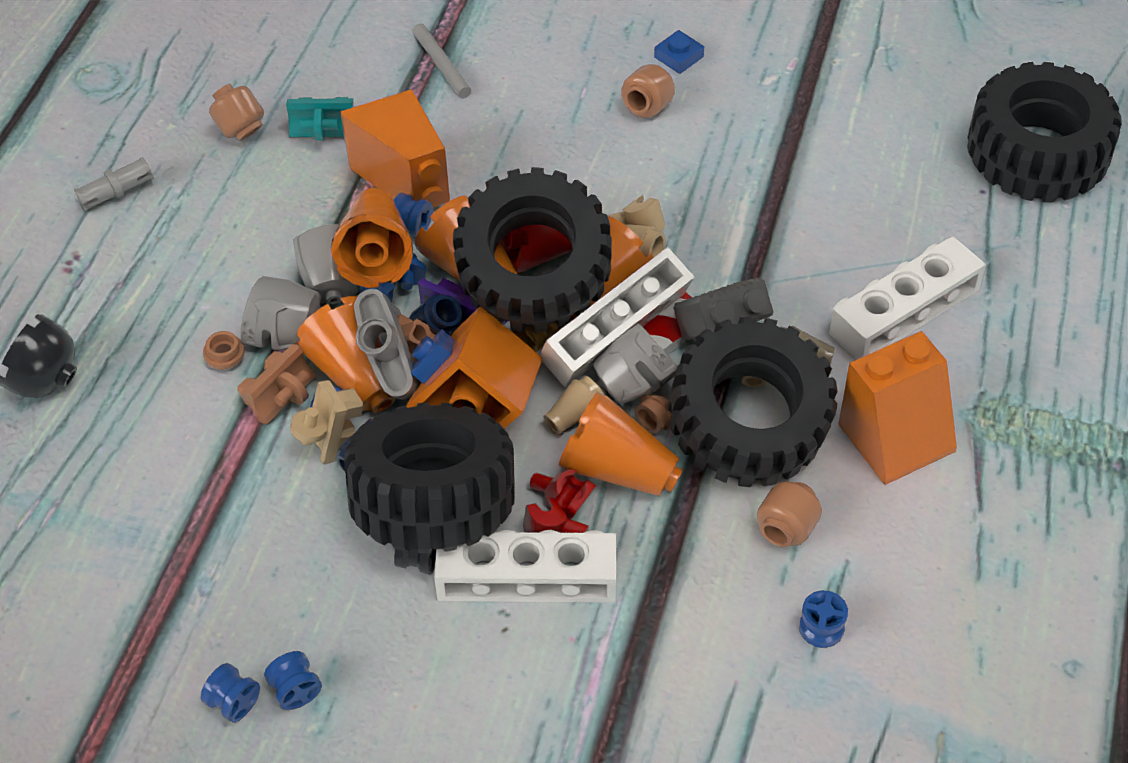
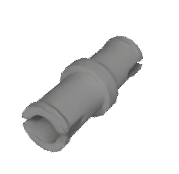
M141 157L139 160L114 172L111 169L103 172V177L74 189V192L84 211H87L89 208L114 196L117 199L125 196L124 191L147 180H152L154 176L150 173L151 169L146 160Z

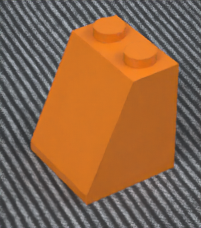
M412 89L340 111L348 164L352 171L377 188L387 191L394 199L399 193H406L415 201L421 199L430 201L433 208L450 201L445 147Z
M480 306L454 331L451 336L454 339L452 354L424 384L420 383L406 407H416L417 403H429L430 405L452 403L457 408L467 406L474 408L478 414L486 413L491 416L496 423H499L505 429L524 412L543 358Z
M923 331L849 363L838 425L884 485L955 453L957 449L947 360Z

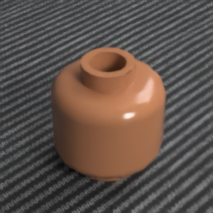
M654 64L641 66L624 81L621 88V96L625 106L631 113L643 118L653 117L672 101L675 94V84L670 74L664 68Z
M229 83L212 95L215 102L210 106L209 114L227 138L237 137L241 141L263 126L261 119L264 116V109L247 86L233 88Z
M779 482L771 488L758 508L756 518L761 534L770 543L779 547L797 546L804 543L821 518L822 508L815 496V492L808 485L801 482Z

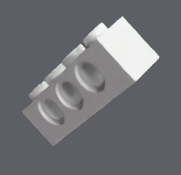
M954 236L940 244H932L922 255L910 262L905 261L901 263L894 272L881 280H873L863 291L851 298L840 300L832 310L829 335L856 360L891 345L979 291L986 264Z
M667 247L546 340L540 356L543 358L542 362L566 388L573 379H577L594 366L593 363L614 340L639 323L643 327L683 296L694 279L693 274Z
M499 530L489 537L483 535L480 541L473 545H458L457 550L444 552V549H436L434 579L437 601L616 603V533H603L596 530L584 533H560L554 530H545L540 533H516L511 530ZM480 561L490 562V563H488V564H486V565H476V564H475V563L480 562ZM526 561L534 563L528 566L520 565V563ZM567 562H576V563H579L578 565H575V566H567V565H565V563H567Z

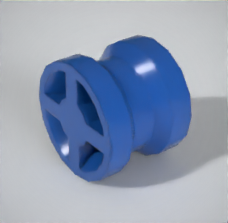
M399 193L395 197L394 202L409 234L416 237L421 227L427 231L431 222L430 216L433 214L432 203L424 199L415 201L409 194Z
M825 590L813 592L806 597L802 606V616L799 625V631L803 639L819 648L832 647L840 642L844 635L845 623L848 618V607L845 600L838 594Z
M292 651L277 657L268 665L264 672L267 684L277 690V702L284 710H293L308 704L320 693L322 688L319 677L308 670L310 666L309 660L305 653L301 651Z
M225 663L216 668L208 677L202 688L200 698L202 703L208 707L220 708L223 717L235 723L245 717L256 703L260 693V685L250 677L242 678L236 667Z

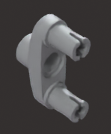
M365 290L359 294L354 304L358 325L356 333L357 345L360 350L366 353L383 390L396 399H405L409 402L421 381L411 374L413 360L397 315L401 314V312L379 290ZM387 332L385 344L376 349V339L380 334Z

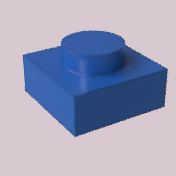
M677 30L654 47V58L679 74L704 57V46L680 30Z
M442 329L433 339L426 336L412 352L414 362L411 374L424 384L452 354L454 339Z

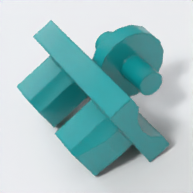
M299 97L298 99H287L289 136L315 137L316 141H324L325 137H344L340 111L353 108L354 98L313 99L312 97Z

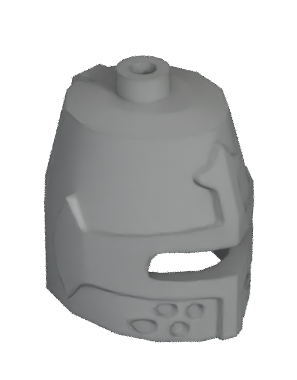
M339 224L322 225L307 230L293 239L298 272L305 287L319 292L321 295L320 302L336 304L341 301L340 298L354 296L360 291L359 285L351 283L340 275L331 255L332 239L340 226Z
M262 276L252 287L246 302L241 323V343L263 348L271 342L272 349L281 351L288 349L292 344L296 345V341H300L296 334L298 328L309 316L321 308V295L319 292L291 280Z
M640 323L614 340L593 363L599 378L595 383L601 388L604 395L609 392L621 405L646 394H652L673 379L677 369L676 363L646 332Z

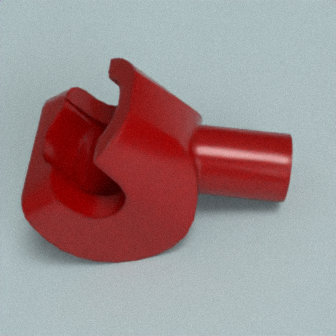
M573 469L558 473L555 477L536 472L530 479V487L532 489L545 493V501L549 509H551V506L548 502V497L554 498L565 511L568 519H572L596 485L589 480L580 481L575 478L574 474L577 470Z
M548 497V502L551 506L549 511L541 510L536 503L528 504L525 507L524 533H540L545 530H554L560 533H584L588 531L589 525L568 519L567 514L554 498Z

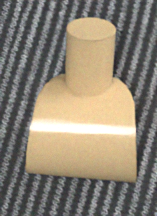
M643 195L622 209L623 212L607 215L623 224L656 226L659 232H662L665 228L659 200L649 198L643 202Z

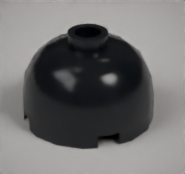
M37 314L34 317L39 322L35 328L29 324L24 326L2 361V365L9 369L6 377L0 375V386L23 397L40 398L51 394L58 386L66 388L77 371V367L72 365L75 357L73 339L66 329L43 314Z

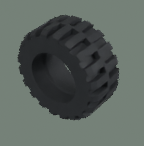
M1033 62L1021 64L1019 68L1011 66L1001 71L1000 74L997 73L991 77L977 95L967 137L968 153L979 173L985 172L984 178L993 186L995 184L1000 185L1001 190L1009 195L1016 193L1022 195L1024 200L1033 201L1034 198L1043 199V202H1054L1057 198L1061 197L1063 200L1072 199L1078 196V192L1084 194L1094 188L1095 184L1101 182L1106 175L1122 126L1119 107L1113 96L1109 97L1110 93L1102 83L1096 84L1091 75L1085 72L1083 74L1075 72L1074 67L1064 65V68L1054 66L1053 62H1043L1042 65H1034ZM1024 127H1043L1053 130L1062 136H1044L1029 131Z
M531 167V173L520 174L519 168L507 171L508 177L499 180L498 176H495L486 181V190L484 192L476 189L468 197L470 208L463 207L458 214V227L453 231V245L460 283L465 295H470L471 303L476 309L480 306L483 307L502 324L504 320L509 321L511 330L523 332L525 326H534L535 333L547 332V325L557 323L560 329L570 323L571 315L575 313L579 316L590 307V300L598 301L604 292V282L609 281L612 259V237L610 236L609 219L607 214L602 213V203L597 196L593 194L587 196V186L579 180H574L572 184L567 182L566 173L555 170L553 175L544 174V168ZM527 225L551 227L562 233L572 244V253L566 262L556 270L541 276H521L506 270L496 261L494 252L499 242L507 234Z
M753 316L740 317L738 324H732L729 319L716 323L714 333L710 329H705L696 336L695 343L687 346L682 354L680 364L677 365L668 402V411L672 413L669 422L672 433L676 436L681 435L678 446L684 455L693 453L696 456L693 463L703 472L709 467L716 472L715 479L726 483L728 477L739 479L738 486L752 487L754 480H761V484L765 487L777 484L780 475L787 480L799 473L802 466H808L815 458L836 415L838 403L834 399L838 389L836 380L833 377L828 378L832 370L828 359L824 356L818 358L816 354L819 347L811 339L803 341L799 338L800 331L789 325L786 330L776 326L778 320L765 317L764 322L760 323L754 322ZM735 376L760 378L773 385L783 395L790 411V417L786 422L771 428L758 429L743 426L730 419L720 409L715 400L713 389L721 381Z
M417 403L416 407L407 408L406 405L397 407L389 414L382 412L374 416L371 423L365 422L359 427L346 446L344 463L350 516L367 536L370 535L374 541L384 546L390 543L396 550L407 552L408 548L418 549L419 553H432L434 549H444V552L457 550L458 545L466 544L470 546L478 543L483 535L489 537L499 528L500 524L505 522L512 511V506L515 502L513 443L509 438V434L499 423H496L486 413L478 414L474 408L467 406L457 408L452 403H441V405Z

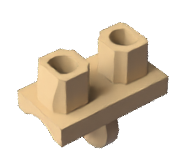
M330 380L318 382L313 406L295 413L292 417L290 424L291 434L303 445L315 443L320 448V460L323 465L335 462L338 448L355 433V427L350 418L361 416L363 402L354 388L336 392Z

